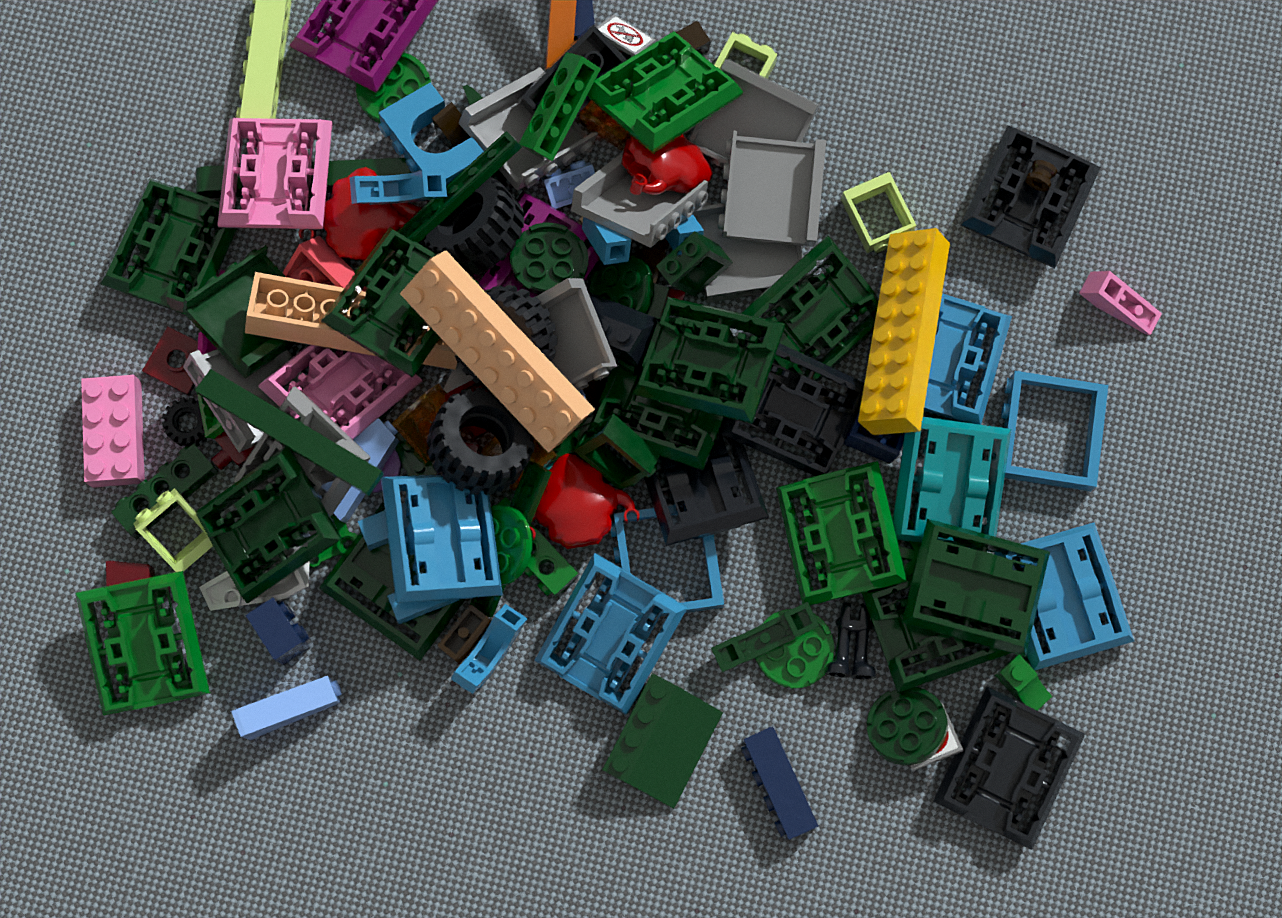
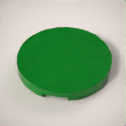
M403 52L377 93L356 83V95L364 113L375 122L381 123L378 112L429 84L431 79L427 69L417 58ZM373 60L369 63L371 69L376 63Z
M493 505L491 511L501 585L504 586L516 581L525 571L532 552V535L529 524L520 511L507 505ZM479 559L474 563L475 570H480Z
M785 609L772 614L764 623L783 615V613L791 609ZM816 614L814 616L819 627L756 658L762 673L773 683L785 688L798 689L816 683L825 675L826 665L832 662L834 658V641L829 627Z

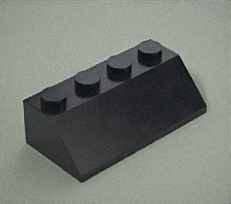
M594 24L588 27L517 98L532 116L566 52L580 55L601 68L596 79L627 60ZM587 96L578 114L590 103L591 100Z
M588 292L613 356L639 367L646 356L659 319Z

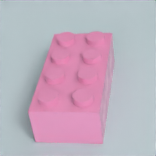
M135 375L81 379L84 482L92 488L140 484L145 480L141 381Z

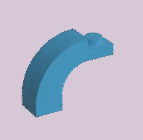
M421 170L408 174L349 177L352 204H397L447 197L445 170Z
M505 604L493 617L486 632L471 654L455 670L451 680L474 694L478 688L485 684L500 664L528 618Z

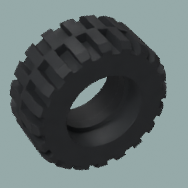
M488 178L449 216L423 239L424 246L436 255L447 251L471 277L474 274L481 275L485 270L494 268L500 260L503 261L507 257L506 254L516 246L515 242L517 239H520L522 228H524L523 208L498 180Z
M500 285L485 290L487 295L547 359L552 361L556 354V350L553 349L557 345V336L553 335L556 327L554 321L550 322L548 316L551 314L548 309L541 307L540 304L542 302L536 296L531 298L529 296L530 292L523 288L517 291L516 286L507 285L503 287ZM455 355L457 363L460 362L464 367L462 371L466 375L470 374L473 377L472 381L476 384H484L471 371V369L457 355Z
M476 387L473 392L470 388L461 390L460 394L455 393L450 396L447 402H444L440 407L427 437V446L430 447L428 450L429 459L431 461L435 460L433 467L436 472H442L444 475L442 479L448 484L450 482L456 484V489L461 491L468 489L470 494L479 495L480 491H484L485 495L494 494L496 489L501 492L507 489L510 484H514L530 461L535 448V443L533 442L535 438L491 391H486L482 387ZM476 426L488 430L499 441L503 454L483 456L475 453L463 442L459 429Z

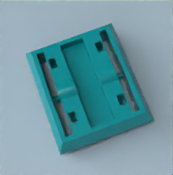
M923 417L921 429H928L927 437L924 438L926 446L922 453V456H924L923 467L917 466L916 475H914L921 431L906 432L904 435L893 514V524L897 540L921 543L927 519L996 537L1011 429ZM931 442L935 443L934 454H931L930 450H928ZM985 449H989L987 461H983L982 457ZM914 482L913 491L919 492L918 503H915V510L917 511L916 515H914L913 521L915 522L914 530H908L907 527L911 506V494ZM926 508L925 518L921 519L919 515L920 510ZM975 515H980L978 527L974 526L973 523ZM937 537V540L981 551L980 547L955 542L952 537L947 539Z

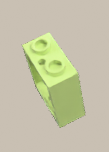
M732 32L714 66L721 69L732 49L736 48L765 62L759 75L768 79L776 64L777 53L767 45L760 46L752 42L744 34L738 35Z
M890 172L848 189L842 194L841 202L866 253L871 251L878 253L887 249L890 234L914 231L916 228V224ZM886 192L903 227L871 240L854 205Z
M174 488L171 492L167 490L162 493L156 500L157 504L150 510L148 508L142 510L135 519L137 521L133 524L136 530L176 572H184L213 545L196 516V511ZM176 501L203 532L173 557L146 526Z

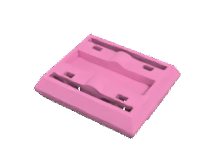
M229 119L218 227L323 229L332 121L321 119ZM243 138H248V155L242 154L241 158ZM314 140H318L316 141L315 165L314 169H311ZM238 174H240L243 185V199L240 202L242 210H235ZM311 175H314V176H313V183H312V190H311L313 197L311 198V201H310V211H308L309 191H310V187H311Z
M308 344L261 382L258 387L279 407L291 389L297 387L335 423L338 422L341 425L340 428L352 439H355L377 418L381 417L420 384L422 379L417 374L413 378L378 356L350 351L343 355V350L337 349L333 353L330 350L331 348ZM307 366H309L308 375L302 373L298 377V379L300 380L298 383H296L295 381L289 383L298 375L299 372L303 371ZM385 382L388 387L382 391V384ZM289 383V389L286 391L283 387Z

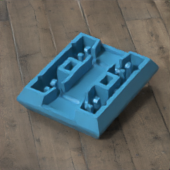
M942 293L924 410L964 423L981 425L1012 316ZM987 327L994 328V333L986 363L980 361L983 353L981 348ZM978 368H982L984 370L972 408L966 407L965 403L972 379L977 373Z
M443 474L381 478L396 603L503 595L489 495H485L484 491H480L479 495L470 494L468 489L458 490L455 488L456 484L453 482L448 484L442 479ZM400 491H406L407 494L404 503L408 505L406 518H410V524L405 529L403 528ZM469 494L471 495L472 504H466V497ZM412 501H413V504H417V507H412V506H411ZM413 554L415 562L412 564V568L417 576H414V583H418L415 586H411L408 555ZM479 559L480 570H475L474 563ZM425 563L424 569L426 573L420 574V566Z
M1095 522L1020 543L1050 551L1035 619L1039 618L1042 627L1040 630L1042 635L1045 636L1046 640L1044 642L1046 647L1048 646L1050 653L1043 655L1033 625L1026 654L1034 671L1134 642ZM1082 549L1086 557L1084 561L1080 560L1079 551ZM994 551V554L1008 559L1018 557L1017 555L1008 556ZM1019 559L1020 562L1033 565V562ZM1102 613L1105 614L1108 624L1103 625V623H1101L1100 618ZM1050 628H1052L1054 640L1048 638L1047 634Z
M594 553L534 661L598 700H602L627 715L688 607ZM598 573L605 575L590 605L584 609L582 614L576 612ZM607 588H609V590H608L606 596H605L604 594L600 593V590H602L603 592H605V591L607 590ZM663 611L668 612L669 616L655 638L648 653L644 652L642 648ZM658 616L654 624L648 621V618L654 620ZM575 618L578 622L573 629L574 634L560 657L554 652L567 631L571 620ZM577 645L574 652L568 649V647L573 649ZM638 656L643 658L644 661L630 682V686L622 694L618 690ZM625 673V675H624V677H623L622 680H620V679H618V678L616 677V675H617L618 677L621 678V677L623 676V674Z

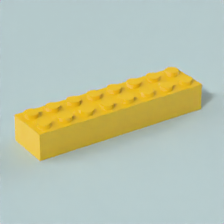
M937 228L895 233L889 236L858 422L872 435L921 431L950 242Z

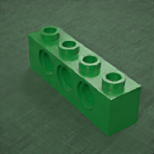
M566 52L519 144L536 156L553 161L601 68L580 55Z
M505 497L497 505L510 506L511 502ZM531 524L530 527L536 532L535 540H533V534L531 533L532 544L536 546V551L530 556L524 573L529 578L534 575L540 583L537 586L547 597L552 594L557 598L579 575ZM549 562L553 564L554 571L549 575L540 573L539 568L543 563Z

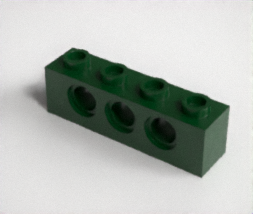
M195 444L185 446L177 453V458L170 464L167 462L161 465L154 477L138 484L135 488L136 491L131 496L120 499L115 504V509L111 513L130 536L137 540L142 536L133 524L137 521L135 518L139 514L137 510L138 505L143 501H148V509L150 510L157 504L156 500L159 497L158 490L160 486L169 484V492L175 488L186 500L219 471ZM184 467H189V475L183 479L179 478L180 470ZM175 501L149 523L146 528L148 530L151 529L179 504Z

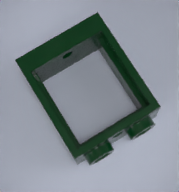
M694 231L656 267L671 286L696 297L705 289V286L714 281L733 262L718 243ZM679 251L682 252L680 257L677 255Z
M615 414L586 430L573 450L589 465L598 470L618 490L628 486L633 487L640 479L652 476L657 469L655 464L660 457L647 442ZM608 442L634 466L629 468L602 444Z

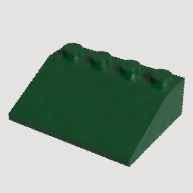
M652 673L602 771L675 809L723 712L677 685Z

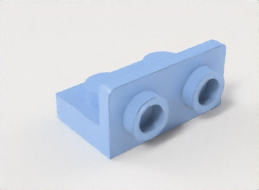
M585 160L571 163L570 169L561 171L558 168L552 175L541 178L551 207L556 209L572 204L574 188L595 173L591 163H585Z

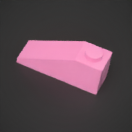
M1111 271L1090 272L1079 292L1080 295L1098 309L1146 335H1151L1162 315L1160 311Z

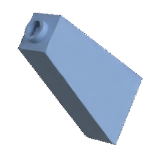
M379 418L353 439L370 455L368 463L382 470L400 442L395 436L398 433L395 427L388 420L383 423ZM351 486L334 511V514L340 521L346 523L365 494Z
M325 676L235 709L231 713L240 736L253 740L341 703L338 696L342 695V691L337 680L332 681L329 676Z

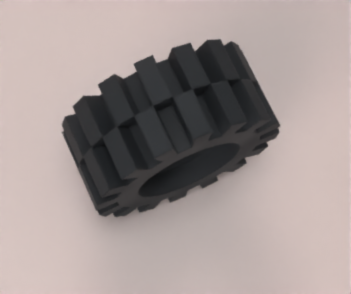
M183 397L180 398L179 402L174 400L172 407H166L167 414L163 413L162 418L164 422H162V427L165 429L166 435L173 442L180 446H191L193 444L198 446L201 440L203 442L207 440L198 400L196 401L190 397L189 400H186ZM186 413H192L197 417L196 427L189 432L181 431L178 426L179 418Z

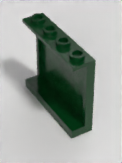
M266 245L259 250H252L244 260L239 263H232L223 274L218 277H211L205 286L199 290L194 289L190 291L184 298L183 313L245 379L297 343L245 333L246 315L255 272L286 277L266 256L268 251Z

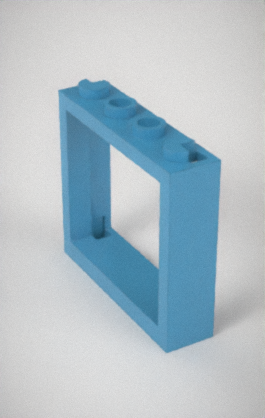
M1014 371L1011 377L1007 378L1006 386L1004 387V393L1008 394L1007 403H1003L1001 418L1005 419L1004 428L1011 429L1005 478L1090 492L1097 487L1109 385ZM1021 384L1092 394L1082 477L1011 466Z
M675 505L668 506L671 516L678 515ZM654 508L638 510L640 514L639 520L657 518ZM625 512L615 513L614 521H612L611 537H617L618 547H613L615 563H621V568L630 573L623 525ZM635 513L627 514L628 522L637 521ZM714 534L702 537L711 598L682 602L681 604L688 607L685 613L724 607ZM663 611L660 617L669 616V613Z

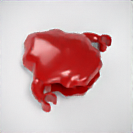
M683 135L654 154L632 136L626 141L621 164L633 176L630 186L632 194L640 195L644 192L650 195H659L666 191L686 194L704 180L709 183L712 179L711 166L704 158L702 151Z
M367 167L357 168L349 176L338 179L332 187V198L325 202L323 228L327 232L326 243L342 258L365 261L389 227L398 231L409 221L406 217L401 216L392 204H352L349 177L378 176L374 170ZM299 229L298 233L301 239H303L306 229ZM309 229L311 231L310 239L315 238L316 230Z
M566 453L558 457L549 469L552 474L533 520L537 519L541 525L549 529V537L552 541L562 544L566 549L599 544L603 536L611 530L612 522L610 517L618 505H622L626 509L624 513V522L628 524V513H635L637 522L639 521L640 514L635 507L634 501L626 492L615 489L603 482L602 474L576 454ZM530 527L531 533L533 534V540H535L536 532L532 527Z

